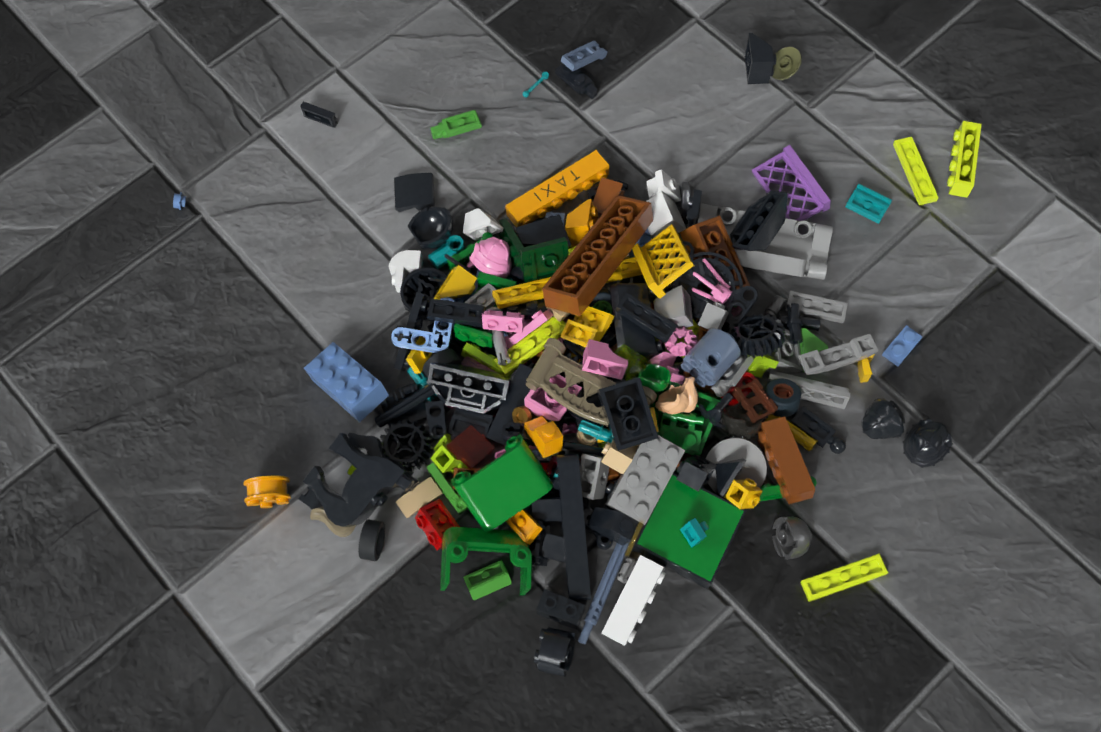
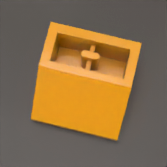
M592 199L586 200L567 214L565 229L572 247L579 244L598 220V210L593 205Z

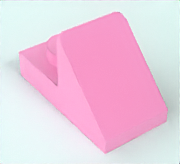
M662 352L643 363V368L647 364H657L667 368L671 373V382L683 384L685 376L678 373L679 369L673 367L677 356L672 353Z

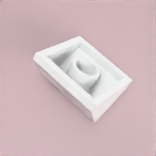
M662 191L646 201L652 205L653 222L648 227L651 237L657 236L671 224L678 233L686 229L675 201Z

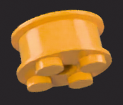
M260 476L245 480L243 485L247 487V498L244 499V502L247 506L260 505V508L264 509L272 508L275 503L278 505L288 504L291 499V495L287 493V483L290 482V478L285 476Z

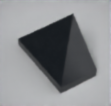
M742 458L716 464L715 470L719 497L723 498L726 495L733 480H735L747 460Z

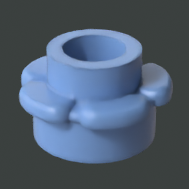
M182 192L180 194L174 193L173 208L181 210L182 207L186 206V196H182Z

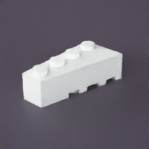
M640 555L602 631L603 635L624 646L627 642H633L637 633L634 629L637 623H642L647 613L644 609L647 603H652L656 595L654 590L657 584L661 585L666 575L664 572L665 567Z

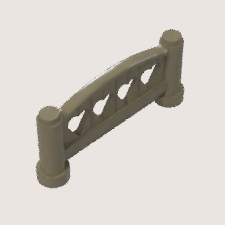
M549 338L544 345L545 350L526 379V386L534 391L537 388H542L554 400L571 412L590 421L608 426L602 407H596L594 403H588L586 398L597 393V390L615 385L616 383L602 375L582 371V365L563 355L566 350L564 344L554 338ZM565 372L566 386L560 388L557 384H552L550 378ZM583 382L584 396L579 398L575 393H569L568 388ZM643 386L648 405H652L657 398V394L652 389Z

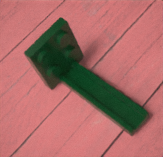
M499 220L500 225L503 227V231L498 233L499 237L508 243L510 256L514 257L516 267H520L525 283L552 277L569 256L568 242L565 237L523 247L508 220Z

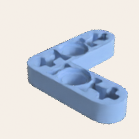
M449 297L441 298V299H440V300H446V301H454L453 299H451V298H449ZM435 321L433 332L398 327L391 334L392 343L400 348L438 353L448 349L453 323L447 322L449 327L441 330L437 326L440 321ZM402 333L404 338L398 341V338L395 336H399ZM409 335H412L411 343H409V339H406L409 338ZM439 335H443L442 342L445 344L441 348H438L436 344L439 341ZM423 336L426 342L423 345H417L414 341L415 338Z

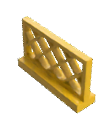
M672 224L641 247L637 243L632 248L647 286L659 299L666 295L664 291L666 286L694 266L676 228Z

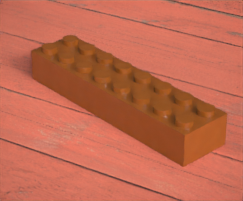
M617 195L542 288L545 306L581 316L653 222L651 203Z

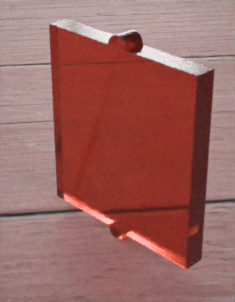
M471 425L446 446L456 456V459L461 460L470 470L495 449L485 439V435H481Z

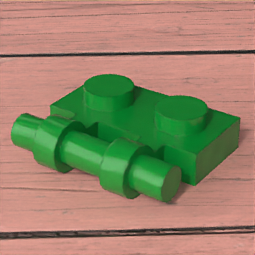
M663 413V418L670 419V425L662 423L660 436L682 449L699 452L703 430H697L695 426L696 424L704 425L705 417L697 416L696 413H678L674 415ZM677 421L688 422V428L677 426Z

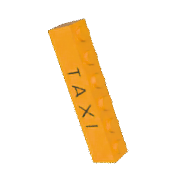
M597 150L593 151L506 204L507 217L515 227L532 223L538 218L545 217L546 212L558 209L567 200H572L580 192L590 189L593 184L601 180V177L607 178L609 175V164Z

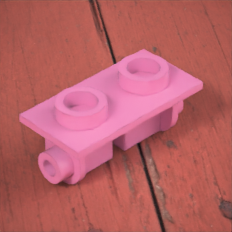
M489 309L482 314L483 329L523 333L525 316L521 315L520 312H507L506 316H503V311Z

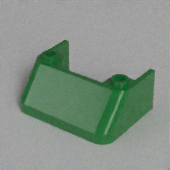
M450 527L445 531L442 539L440 591H445L450 583V563L463 562L468 555V550L510 553L511 562L515 566L520 567V595H525L531 589V551L529 545L515 531L493 529L486 532L481 528Z

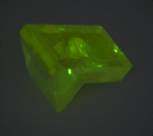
M625 344L613 352L617 356L628 360V367L623 376L627 381L634 376L637 378L639 372L642 369L644 370L647 364H651L650 360Z

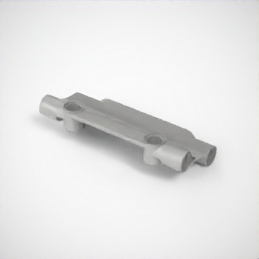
M701 203L698 223L720 216L731 240L730 233L746 211ZM726 211L731 212L733 215V219L729 222L724 221L722 218V214ZM785 218V223L766 250L745 251L735 249V252L742 267L824 280L827 272V258L833 226ZM801 224L805 225L808 229L805 235L798 233V226Z

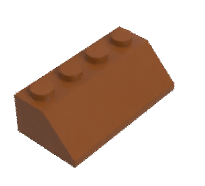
M720 216L700 222L680 232L683 241L690 242L694 246L695 254L699 252H713L728 258L740 272L743 287L750 286ZM685 245L686 248H687L688 253L690 254V252H691L690 246ZM709 255V256H703V258H711V259H714L715 256H710V255ZM720 258V262L726 267L730 266L727 261ZM733 269L731 272L735 281H739L737 273ZM703 284L704 291L710 294L712 289Z

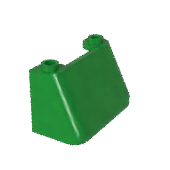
M521 434L507 440L505 446L506 453L473 475L470 472L461 471L451 479L452 485L478 524L486 532L501 525L547 494L553 487V482Z

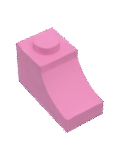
M589 339L583 353L582 371L622 380L628 367V360L613 353L609 348V344Z

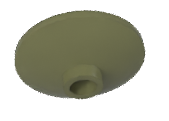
M785 47L775 53L776 65H773L774 73L772 77L776 80L790 78L801 65L802 57L800 52L794 47Z

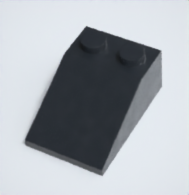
M640 377L597 390L617 451L659 438Z

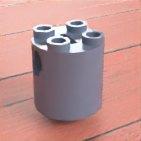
M712 328L686 354L681 367L685 372L695 377V382L700 387L712 386L739 358L740 348L731 334Z

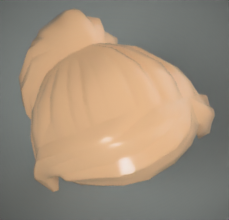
M695 377L685 378L683 385L677 387L670 385L667 391L662 392L655 404L658 411L671 415L693 411L698 402V393L694 385Z

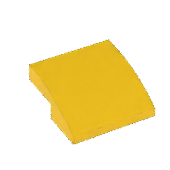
M588 306L581 316L575 315L573 321L567 320L560 338L586 347L589 339L595 341L602 339L614 316Z

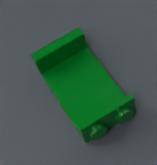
M479 272L477 277L478 288L475 294L488 283L498 290L515 286L516 282ZM455 323V337L459 340L476 343L481 347L493 348V334H490L487 329Z

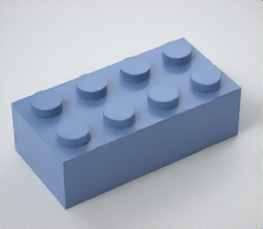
M334 342L304 367L312 381L358 422H361L389 396L383 384Z

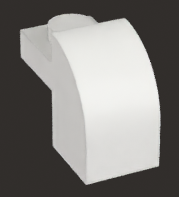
M402 251L391 259L389 270L392 275V285H395L398 293H400L402 282L406 276L422 268L423 258L421 251Z

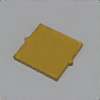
M639 522L624 556L629 557L642 528V523Z

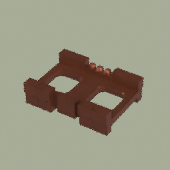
M757 378L740 388H734L732 392L738 403L741 402L743 408L748 411L746 414L753 423L770 414H774L778 409L772 399L768 400L769 397L762 390L763 386ZM749 387L755 393V396L747 399L741 390ZM762 404L767 412L758 415L753 406Z

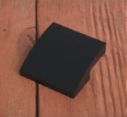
M414 173L394 178L396 211L402 212L412 208L420 211L427 207L435 206L432 173Z

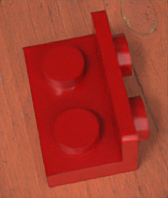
M440 499L421 507L415 517L418 527L424 531L429 543L436 550L442 548L443 535L448 528L460 527Z

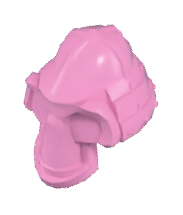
M496 237L475 243L474 252L469 257L470 261L467 263V267L472 268L476 266L483 273L507 278L512 271L508 243Z

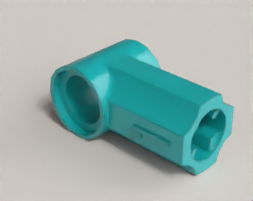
M458 235L450 236L446 244L428 255L432 265L440 269L447 264L448 259L445 258V254L452 256L465 250L463 239Z

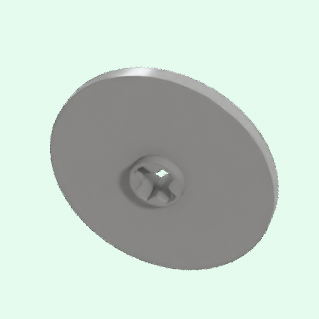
M728 438L714 445L707 454L706 459L714 464L744 458L747 461L735 480L749 478L755 481L759 488L764 483L767 473L766 460L760 449L752 442L742 438ZM714 470L708 484L718 494L716 470Z

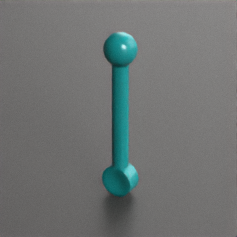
M543 72L542 77L527 91L523 92V97H529V93L544 79L549 78V73Z

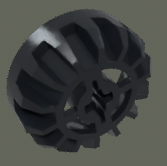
M420 268L411 272L404 279L400 288V296L405 310L411 312L416 292L424 294L425 291L428 294L429 307L431 299L437 294L435 289L439 291L443 283L430 281L428 278L446 279V274L435 268ZM429 310L423 312L421 319L425 320L428 317Z

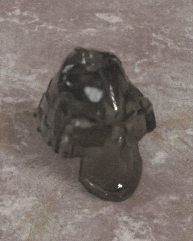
M741 402L734 406L727 405L722 411V424L726 425V428H722V430L727 432L730 438H742L749 441L757 436L758 431L761 429V423L766 422L768 416L753 423L746 414L748 411L743 408ZM762 404L753 406L758 415L767 412Z

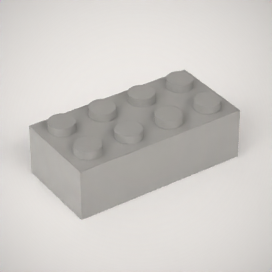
M659 435L658 439L638 445L632 462L625 473L621 474L605 503L616 511L622 512L638 521L641 525L646 524L685 452L684 449Z

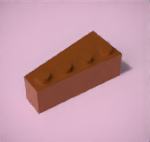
M786 417L762 422L760 431H758L757 441L780 486L782 497L786 498L788 504L813 498L816 489Z

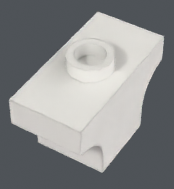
M662 169L655 172L653 179L646 181L649 198L662 191L674 200L675 203L681 201L679 184Z

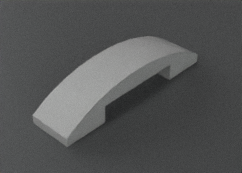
M871 334L854 338L849 343L819 352L818 350L799 355L798 358L806 375L834 370L876 354L878 349Z

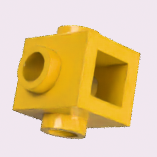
M749 478L733 480L725 498L739 509H750L759 503L763 490L757 487V483Z

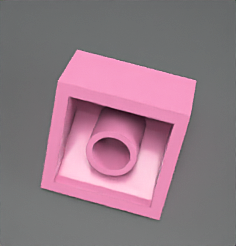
M558 374L550 378L552 384H557L560 388L566 386V380L563 376ZM575 384L568 388V392L571 394L575 393L577 396L582 387ZM537 388L536 391L530 390L524 399L525 407L531 413L538 417L543 416L546 420L560 421L567 411V408L559 404L542 388Z

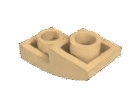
M431 476L417 485L413 491L407 492L395 502L405 517L410 518L421 507L430 504L442 495L443 491Z

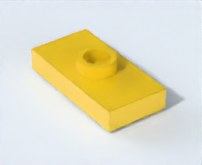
M420 336L416 344L423 345L426 339ZM419 350L410 351L406 360L415 374L422 372L425 362L431 357L432 353Z

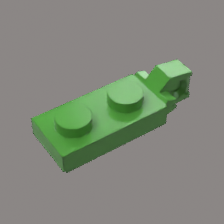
M476 110L442 119V122L438 123L437 126L430 127L433 139H438L442 137L449 138L482 128Z
M434 463L428 465L427 470L430 476L434 478L457 513L460 515L466 511L468 507L462 498L456 494L457 491L453 489L452 482L448 483L444 477L447 475L442 473Z

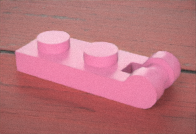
M550 309L545 312L538 311L532 316L533 321L529 324L525 321L523 323V333L513 332L506 336L507 348H511L554 316Z

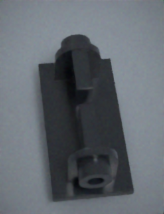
M536 521L543 529L529 545L532 555L531 565L547 566L548 559L540 556L544 535L546 533L550 534L551 525H544L543 521Z

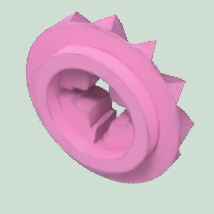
M685 326L682 328L676 327L665 347L673 355L686 356L697 344V338L692 329H686ZM676 337H678V338H680V339H681L682 337H685V338H684V342H685V343H683V342L677 343V338H676Z

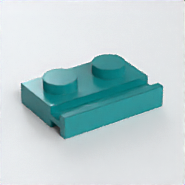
M858 184L846 203L845 208L879 224L892 200Z

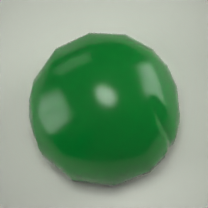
M647 364L644 370H640L638 377H640L642 386L648 387L657 393L667 388L671 379V373L663 366Z

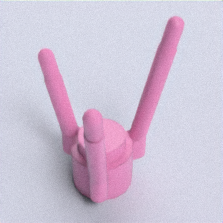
M703 258V262L721 285L717 284L714 286L697 272H693L696 278L712 289L711 294L713 296L696 288H692V291L713 302L724 304L732 294V291L729 290L731 286L725 283L712 265Z

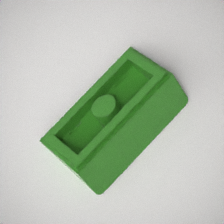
M502 560L463 577L473 600H477L512 583Z

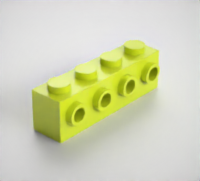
M962 121L959 129H956L954 132L953 140L955 145H953L951 150L953 160H951L949 165V171L952 172L947 181L950 195L967 198L974 187L982 124Z

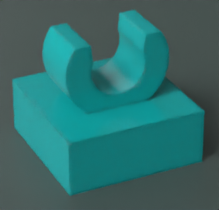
M694 518L680 530L692 548L707 537L704 531L708 530L709 526L705 521L699 524L696 518Z

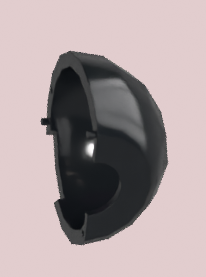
M427 207L412 217L408 228L421 248L436 249L443 246L451 236L453 219L445 207Z

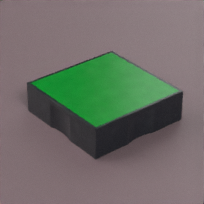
M673 473L649 519L643 526L632 551L657 564L670 567L682 577L708 589L720 568L746 510L739 509L733 503L704 488L699 492L676 480L678 475ZM696 518L699 524L705 521L709 529L704 531L707 537L691 548L680 529L690 520Z

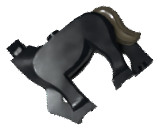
M350 432L347 437L345 433H340L329 449L340 454L356 467V470L346 482L342 495L329 488L322 468L314 466L303 480L308 485L307 488L309 490L305 495L301 494L298 499L312 509L310 513L311 520L322 521L335 535L347 537L354 531L356 525L362 524L378 506H382L388 499L386 495L390 490L397 487L402 488L404 491H413L419 481L412 476L414 472L394 459L385 457L379 438ZM366 449V450H367V454L363 453V452L360 451V450Z

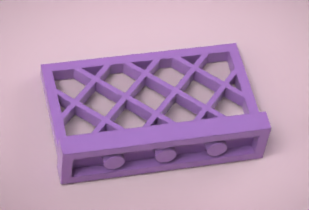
M790 145L783 148L782 153L752 169L753 175L766 193L771 191L769 188L770 183L781 184L780 192L783 185L793 187L792 194H788V198L791 199L789 206L786 207L788 211L785 218L791 219L789 217L790 211L801 212L800 217L796 220L805 221L820 211L825 212L830 209L831 200ZM783 159L786 163L785 169L774 167L775 162ZM763 169L770 170L769 178L761 177L758 172ZM773 171L783 173L782 180L772 179ZM786 173L793 174L796 177L795 183L784 181ZM796 187L805 189V197L794 195ZM793 199L803 200L802 208L792 207ZM806 201L814 202L817 206L813 210L804 209Z

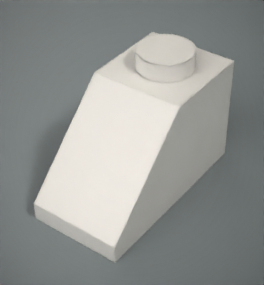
M479 208L465 213L463 234L475 241L482 239V235L486 232L493 235L503 231V227L492 216Z

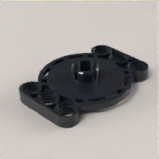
M683 241L684 246L688 245L691 248L689 256L694 266L666 286L664 291H671L673 288L675 289L682 285L690 295L692 317L696 322V319L701 318L707 303L713 305L714 302L692 291V288L700 290V284H704L693 275V272H697L714 286L717 284L721 285L703 262V256H715L714 259H705L712 265L725 283L731 286L729 290L732 291V294L722 305L725 306L724 310L729 312L725 322L730 324L731 329L735 328L734 324L740 323L758 300L757 290L752 286L743 287L740 272L728 258L713 252H699L695 254L694 246L690 242ZM720 258L727 261L730 266L726 267L720 262ZM733 269L737 273L739 281H735L731 272ZM747 290L754 291V298L750 301L745 300L743 297L744 292ZM735 306H740L743 310L739 317L732 315V309Z

